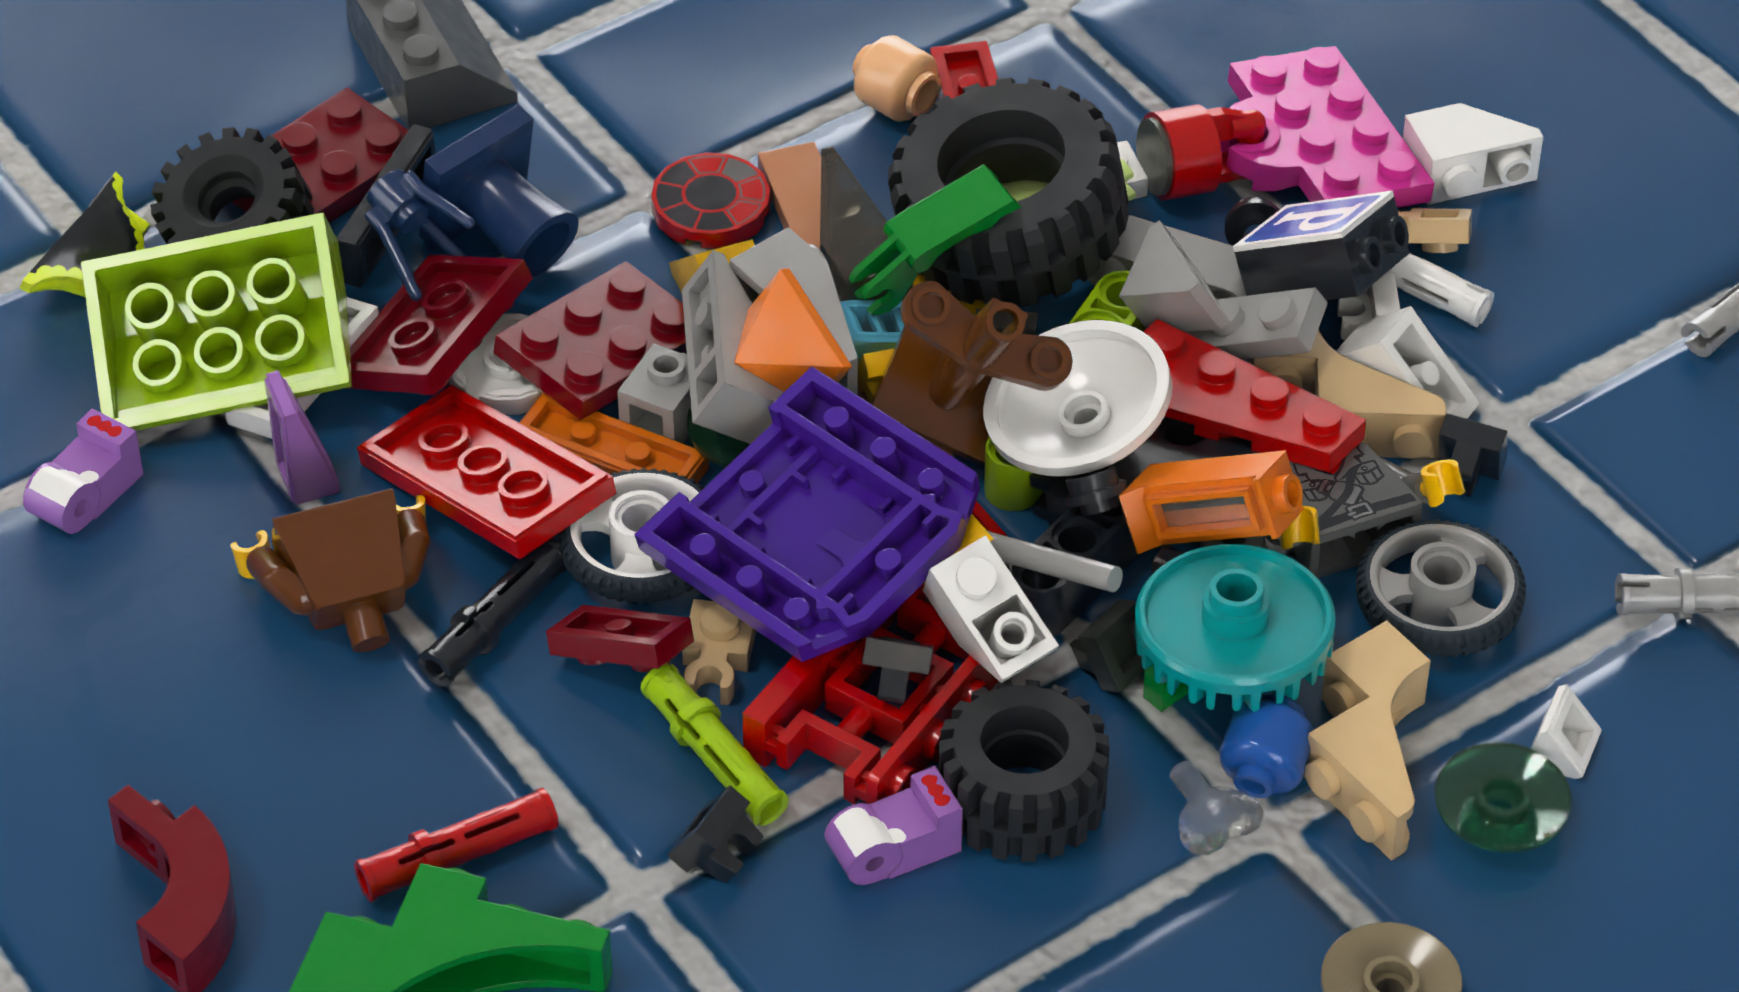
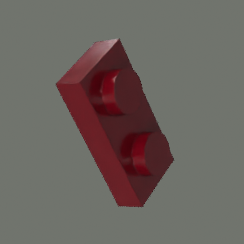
M581 605L546 631L550 655L577 658L578 662L584 665H598L606 662L631 665L632 669L638 672H650L652 669H659L666 663L670 664L673 657L694 642L690 617L591 605Z

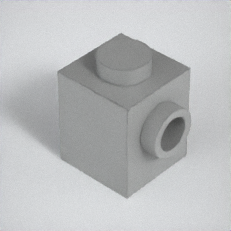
M653 343L617 391L619 420L684 443L697 426V424L692 423L687 354L679 353Z

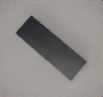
M413 124L375 182L383 175L396 169H402L405 173L413 170L423 182L425 160L435 154L432 129ZM367 194L337 237L344 284L361 288L366 283L386 252L378 232L365 219V214L372 209L366 201ZM391 229L394 236L396 237L400 230Z

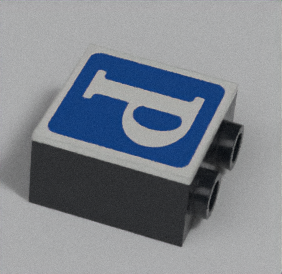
M1393 191L1285 205L1236 243L1233 249L1246 296L1316 287L1325 300L1361 295L1409 254V232L1405 220L1399 216Z

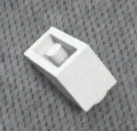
M1411 306L1361 322L1336 350V352L1348 359L1438 395L1446 404V414L1467 419L1480 404Z

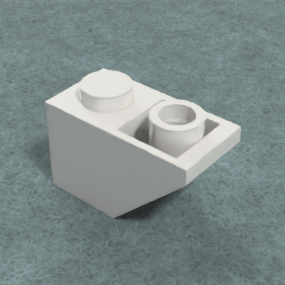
M1458 103L1405 115L1403 140L1435 183L1432 200L1427 202V205L1537 180L1543 135L1538 128Z
M986 535L929 569L923 588L924 594L957 644L1001 683L1058 649V643Z

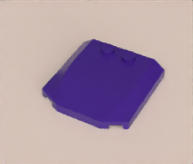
M812 366L768 407L772 424L690 502L687 496L678 492L634 534L639 550L801 662L871 635L926 581L930 568L952 556L961 547L980 491L977 472Z

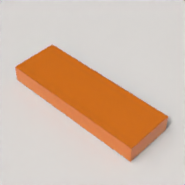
M544 392L519 422L608 474L620 473L622 470H641V468L652 470L653 468L657 469V471L667 470L668 473L675 472L678 476H686L687 479H692L698 484L709 469L707 452L597 411L579 420Z

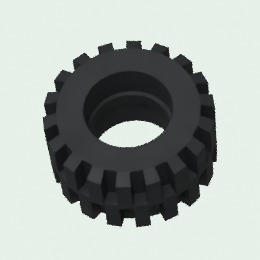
M1008 680L1003 683L997 682L996 690L989 691L982 687L972 692L971 703L960 700L952 709V719H945L941 729L939 773L962 807V835L967 834L968 846L978 852L985 847L992 849V857L1007 860L1008 855L1011 854L1021 855V862L1036 861L1037 854L1046 853L1050 859L1063 855L1064 845L1066 844L1077 848L1087 840V830L1095 831L1101 822L1102 810H1105L1110 752L1109 735L1104 734L1105 724L1100 715L1089 714L1090 704L1082 697L1078 696L1070 699L1067 697L1068 689L1055 684L1051 689L1040 687V681L1026 680L1025 685L1013 686L1012 681ZM1011 767H1031L1039 769L1042 772L1032 774H1020L1010 772L1004 769Z

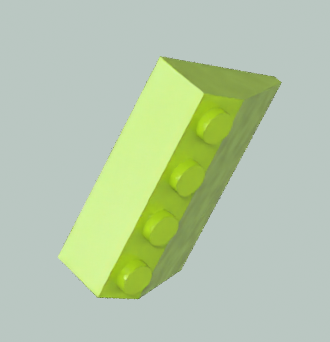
M324 213L81 262L101 413L136 431L231 412L233 409L268 404L264 379L267 378V373L278 370L283 379L289 384L296 398L352 387L347 297L339 245Z

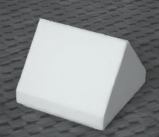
M1567 684L1558 687L1542 720L1525 764L1572 779L1582 778L1602 729Z

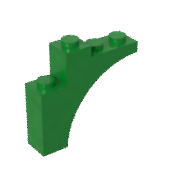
M420 863L392 927L379 924L363 916L348 917L326 911L289 992H500L521 988L543 987L605 992L613 973L610 930L596 927L580 919L566 920L531 912L514 904L501 905L488 902L486 878L472 875L459 868L445 869Z

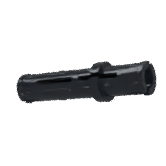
M551 538L519 559L472 606L461 607L451 617L449 629L418 657L421 659L418 662L419 667L430 681L442 687L449 686L478 655L488 654L498 645L500 640L499 634L552 581L567 570L562 558L563 550H561L560 543Z

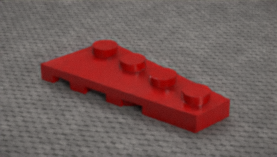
M1159 319L1143 331L1158 344L1170 368L1172 396L1165 417L1195 425L1194 435L1219 441L1220 437L1229 438L1234 436L1250 440L1251 451L1258 453L1286 450L1290 462L1328 473L1365 439L1366 419Z

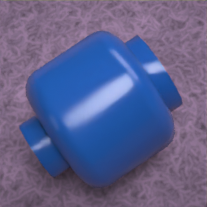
M1274 695L1261 696L1258 711L1253 712L1245 702L1239 711H1234L1220 747L1219 762L1225 773L1233 780L1235 787L1248 796L1267 798L1271 794L1279 795L1293 791L1302 781L1305 766L1309 762L1311 748L1308 733L1313 731L1314 728L1306 717L1303 708L1296 702L1284 697L1283 703L1276 704Z

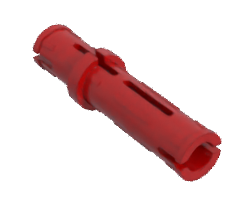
M539 788L534 793L491 810L483 811L473 817L428 834L424 829L409 834L408 842L371 857L356 860L354 870L357 881L366 899L369 902L375 901L380 896L410 885L420 863L445 869L453 868L544 831L554 830L559 826L557 811L548 792L544 788Z

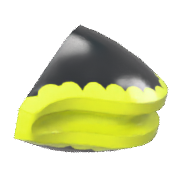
M117 172L104 185L82 215L26 275L19 289L27 293L63 290L85 297L82 261L144 249L143 237L150 229L151 224L126 207L123 199V178Z

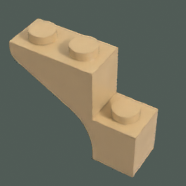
M1319 329L1309 353L1249 359L1250 364L1366 419L1365 439L1362 442L1366 443L1379 457L1439 459V432L1446 416L1444 400L1438 395L1342 356L1330 347Z
M1386 620L1335 650L1331 658L1327 657L1321 699L1335 718L1308 733L1311 749L1309 762L1305 766L1304 777L1311 790L1319 798L1329 800L1350 821L1354 831L1361 839L1369 843L1372 842L1392 861L1402 855L1408 848L1410 833L1406 821L1412 816L1415 803L1395 726L1407 714L1425 703L1431 660Z

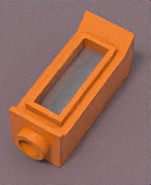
M1286 450L1149 464L1119 495L1137 554L1166 544L1271 535V539H1278L1304 510L1302 486L1298 477L1292 472Z

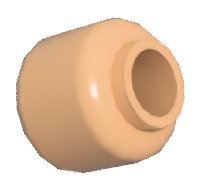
M885 36L873 44L864 46L857 54L853 63L854 90L857 98L894 121H906L915 116L918 117L921 113H927L938 98L941 89V79L938 76V66L935 58L898 36Z

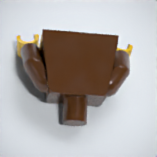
M393 488L272 518V545L274 550L271 549L267 532L264 530L256 532L258 544L254 547L242 548L237 545L236 541L230 545L238 573L242 577L254 578L263 589L293 614L307 615L316 630H324L345 624L352 650L357 653H363L379 649L389 643L390 637L383 614L394 612L404 607L405 590L418 583L431 539L426 525L424 495H416V505L400 507L396 505Z

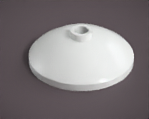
M1080 321L1062 325L1040 334V336L1061 339L1071 351L1073 359L1072 369L1061 385L1052 390L1040 391L993 377L984 399L983 417L985 427L996 450L1007 461L1020 469L1039 475L1071 476L1093 472L1110 466L1141 446L1157 429L1167 412L1172 396V376L1163 351L1151 337L1141 330L1114 321Z

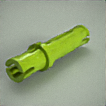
M666 663L659 669H652L644 677L640 690L670 723L669 731L678 744L684 747L690 746L725 788L731 785L750 802L745 811L755 825L766 826L778 819L788 806V795L774 783L754 760L749 751L741 745L721 722V712L715 703L706 697L701 698L681 676L674 664L669 665Z

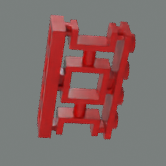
M923 583L872 633L873 635L903 639L886 630L897 618L898 627L916 635L912 641L935 644L929 675L910 672L909 680L919 684V686L900 708L883 700H878L877 697L859 689L878 667L862 664L866 637H863L804 662L793 656L742 713L743 747L749 751L758 764L765 768L776 756V765L786 770L807 749L847 769L843 773L844 800L854 805L859 799L867 804H872L910 788L911 775L923 771L931 761L939 762L941 729L945 719H952V709L960 700L971 703V693L982 687L991 691L998 680L957 644L934 607L924 602L926 595L923 592L925 585ZM939 648L965 660L955 673L954 663L935 654ZM824 700L825 710L843 718L838 726L813 714ZM868 731L893 744L882 758L881 748L862 739Z

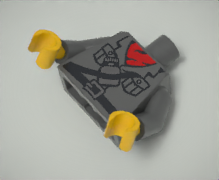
M1364 442L1357 445L1329 473L1289 461L1293 474L1298 477L1302 486L1304 510L1278 539H1271V535L1265 537L1270 543L1281 546L1283 550L1293 547L1298 562L1317 578L1358 566L1366 549L1380 535L1385 534L1388 530H1393L1396 526L1403 527L1404 523L1411 524L1413 521H1420L1423 504L1437 507L1444 502L1445 495H1461L1465 493L1458 462L1450 459L1440 460L1426 465L1420 470V473H1412L1380 458Z

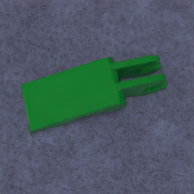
M984 164L885 223L883 233L888 239L852 270L848 279L851 283H855L867 278L871 274L876 273V276L855 291L854 294L857 298L869 299L889 289L884 297L879 298L866 309L873 315H882L890 312L901 302L918 274L928 270L939 255L963 239L990 229L1001 217L1022 208L1021 205L1000 183L992 170Z

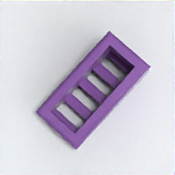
M279 370L267 373V378L264 380L275 461L291 501H295L297 505L338 493L340 491L339 479L328 453L289 384L283 379Z

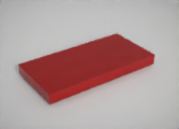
M453 385L356 447L362 466L414 497L416 495H424L426 504L518 559L523 558L617 494L612 475Z

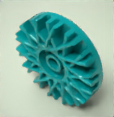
M1222 544L1202 547L1181 554L1162 565L1148 578L1136 602L1137 655L1142 656L1143 669L1145 670L1154 665L1156 683L1167 682V691L1170 695L1174 694L1181 682L1188 685L1189 701L1195 704L1203 697H1206V707L1209 710H1213L1215 707L1216 693L1232 695V709L1234 711L1241 709L1243 701L1253 712L1258 711L1261 693L1273 691L1276 704L1283 703L1284 695L1296 700L1300 692L1301 679L1304 678L1313 686L1316 683L1317 676H1324L1327 657L1331 658L1333 653L1335 609L1325 586L1311 571L1297 561L1262 547Z

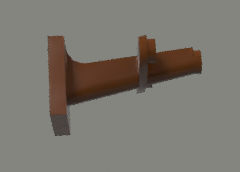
M925 281L912 287L902 301L901 317L905 325L870 404L930 443L978 465H982L985 463V445L989 437L983 417V406L992 378L1040 391L1052 390L1061 385L1070 374L1073 364L1072 354L1066 343L1057 337L1022 334L1029 314L1013 303L1002 302L993 297L974 316L940 283ZM999 311L1007 312L1014 318V321L1002 333L997 332L993 325V317Z

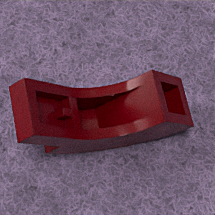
M127 785L107 800L115 843L167 885L159 902L136 921L143 963L177 992H202L223 966L235 936L236 904L227 851L213 823L195 805L175 819L172 812L162 802L156 799L149 801L130 785Z

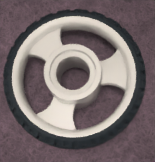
M641 468V470L631 469V471L622 470L620 473L614 472L610 475L613 476L617 494L558 534L560 547L563 550L562 558L565 567L573 575V578L583 587H587L589 591L595 592L601 597L606 596V599L609 600L615 599L617 602L627 601L630 604L632 602H638V604H643V602L650 604L653 601L663 602L666 598L671 600L675 596L684 595L685 591H692L694 587L639 550L634 534L678 492L687 496L690 502L703 490V487L700 484H696L692 479H687L686 476H678L675 472L668 473L667 470L657 471V469L653 468L652 470ZM599 531L610 536L611 561L615 570L597 562L587 553L581 542L582 532Z

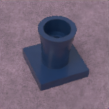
M517 104L426 159L423 183L472 217L475 221L474 226L478 225L504 258L524 259L531 276L535 277L554 265L568 250L577 234L579 220L575 214L548 198L527 181L534 119ZM426 203L430 208L428 216L451 240L469 230L429 203ZM419 227V237L433 251L439 249L440 247Z

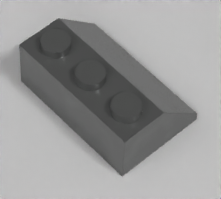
M346 0L349 30L406 129L409 130L413 124L430 128L518 101V92L462 0Z

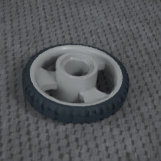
M1426 519L1423 522L1413 521L1411 524L1404 523L1403 527L1396 526L1393 530L1386 531L1385 534L1380 535L1371 543V546L1366 549L1359 563L1356 578V595L1359 607L1371 626L1376 627L1387 620L1424 655L1458 657L1459 654L1467 656L1470 653H1479V650H1487L1490 646L1496 645L1498 641L1501 642L1511 633L1523 611L1526 582L1518 560L1513 556L1510 549L1506 548V545L1499 543L1496 537H1491L1487 532H1481V529L1477 527L1472 528L1469 524L1462 525L1461 522L1457 521L1453 523L1450 520L1440 521V519H1434V521ZM1416 551L1411 560L1410 574H1399L1385 569L1395 559ZM1482 564L1490 570L1501 586L1502 600L1496 609L1483 607L1472 599L1477 565ZM1406 603L1405 611L1407 616L1397 611L1394 606Z

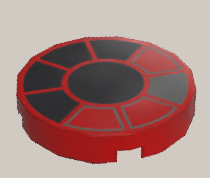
M708 152L686 156L666 166L654 180L651 195L652 214L658 228L672 240L685 245L686 239L701 241V248L718 249L743 242L760 231L764 225V218L770 211V187L764 173L745 159L731 154Z

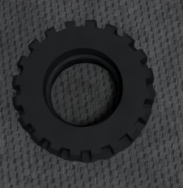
M1013 78L996 79V85L982 88L979 83L964 87L963 94L953 99L947 95L935 102L932 106V112L928 116L921 113L907 129L909 136H902L892 154L893 162L888 169V185L895 216L983 164L993 171L1001 184L1018 180H1032L1044 182L1048 185L1037 193L1017 201L1022 208L1001 217L990 229L963 239L939 255L928 270L919 273L924 276L925 281L940 283L947 291L950 289L951 294L958 301L973 305L975 300H982L984 305H986L994 297L1002 302L1020 301L1021 306L1024 307L1039 304L1038 298L1048 294H1053L1055 298L1071 291L1073 282L1078 279L1086 282L1100 269L1099 260L1107 261L1120 244L1119 237L1126 230L1129 217L1127 210L1129 200L1117 139L1111 124L1104 120L1103 112L1084 98L1081 101L1080 94L1059 85L1054 90L1050 88V84L1045 80L1031 78L1028 79L1027 84L1015 83Z

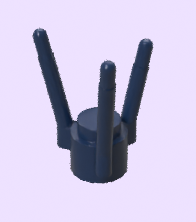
M402 169L390 171L370 188L366 201L372 209L365 214V219L378 232L410 298L413 301H418L422 297L421 291L391 229H399L402 233H409L420 227L447 255L467 256L428 216L430 208L426 203H429L467 229L474 227L475 221L468 214L460 210L459 207L425 185L413 170H409L406 173Z

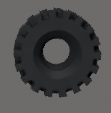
M235 127L222 128L221 139L214 140L211 133L208 132L198 136L201 146L193 151L187 144L176 151L181 161L177 165L168 161L165 163L160 172L165 178L166 183L154 182L151 192L157 203L150 204L151 215L157 224L155 226L166 244L314 214V208L309 201L313 199L310 189L287 149H283L279 141L270 134L263 139L259 130L248 127L243 137H240ZM240 198H255L250 209L238 219L226 223L215 222L218 213L230 202Z

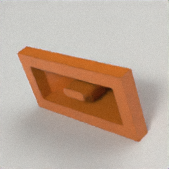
M790 268L780 269L747 311L734 363L783 392L796 382L811 366L839 383L852 367L851 363Z

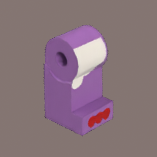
M93 408L76 423L78 437L52 462L44 463L35 470L25 487L23 495V505L27 512L69 534L79 532L93 519L96 520L143 475L136 430Z
M933 766L911 775V787L872 804L859 803L840 811L827 825L824 837L849 880L857 885H867L888 877L889 879L961 852L962 807L937 768Z

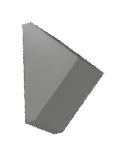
M1160 220L1149 227L1119 295L1123 302L1146 329L1157 319L1184 332L1221 330L1229 324V318L1193 260Z

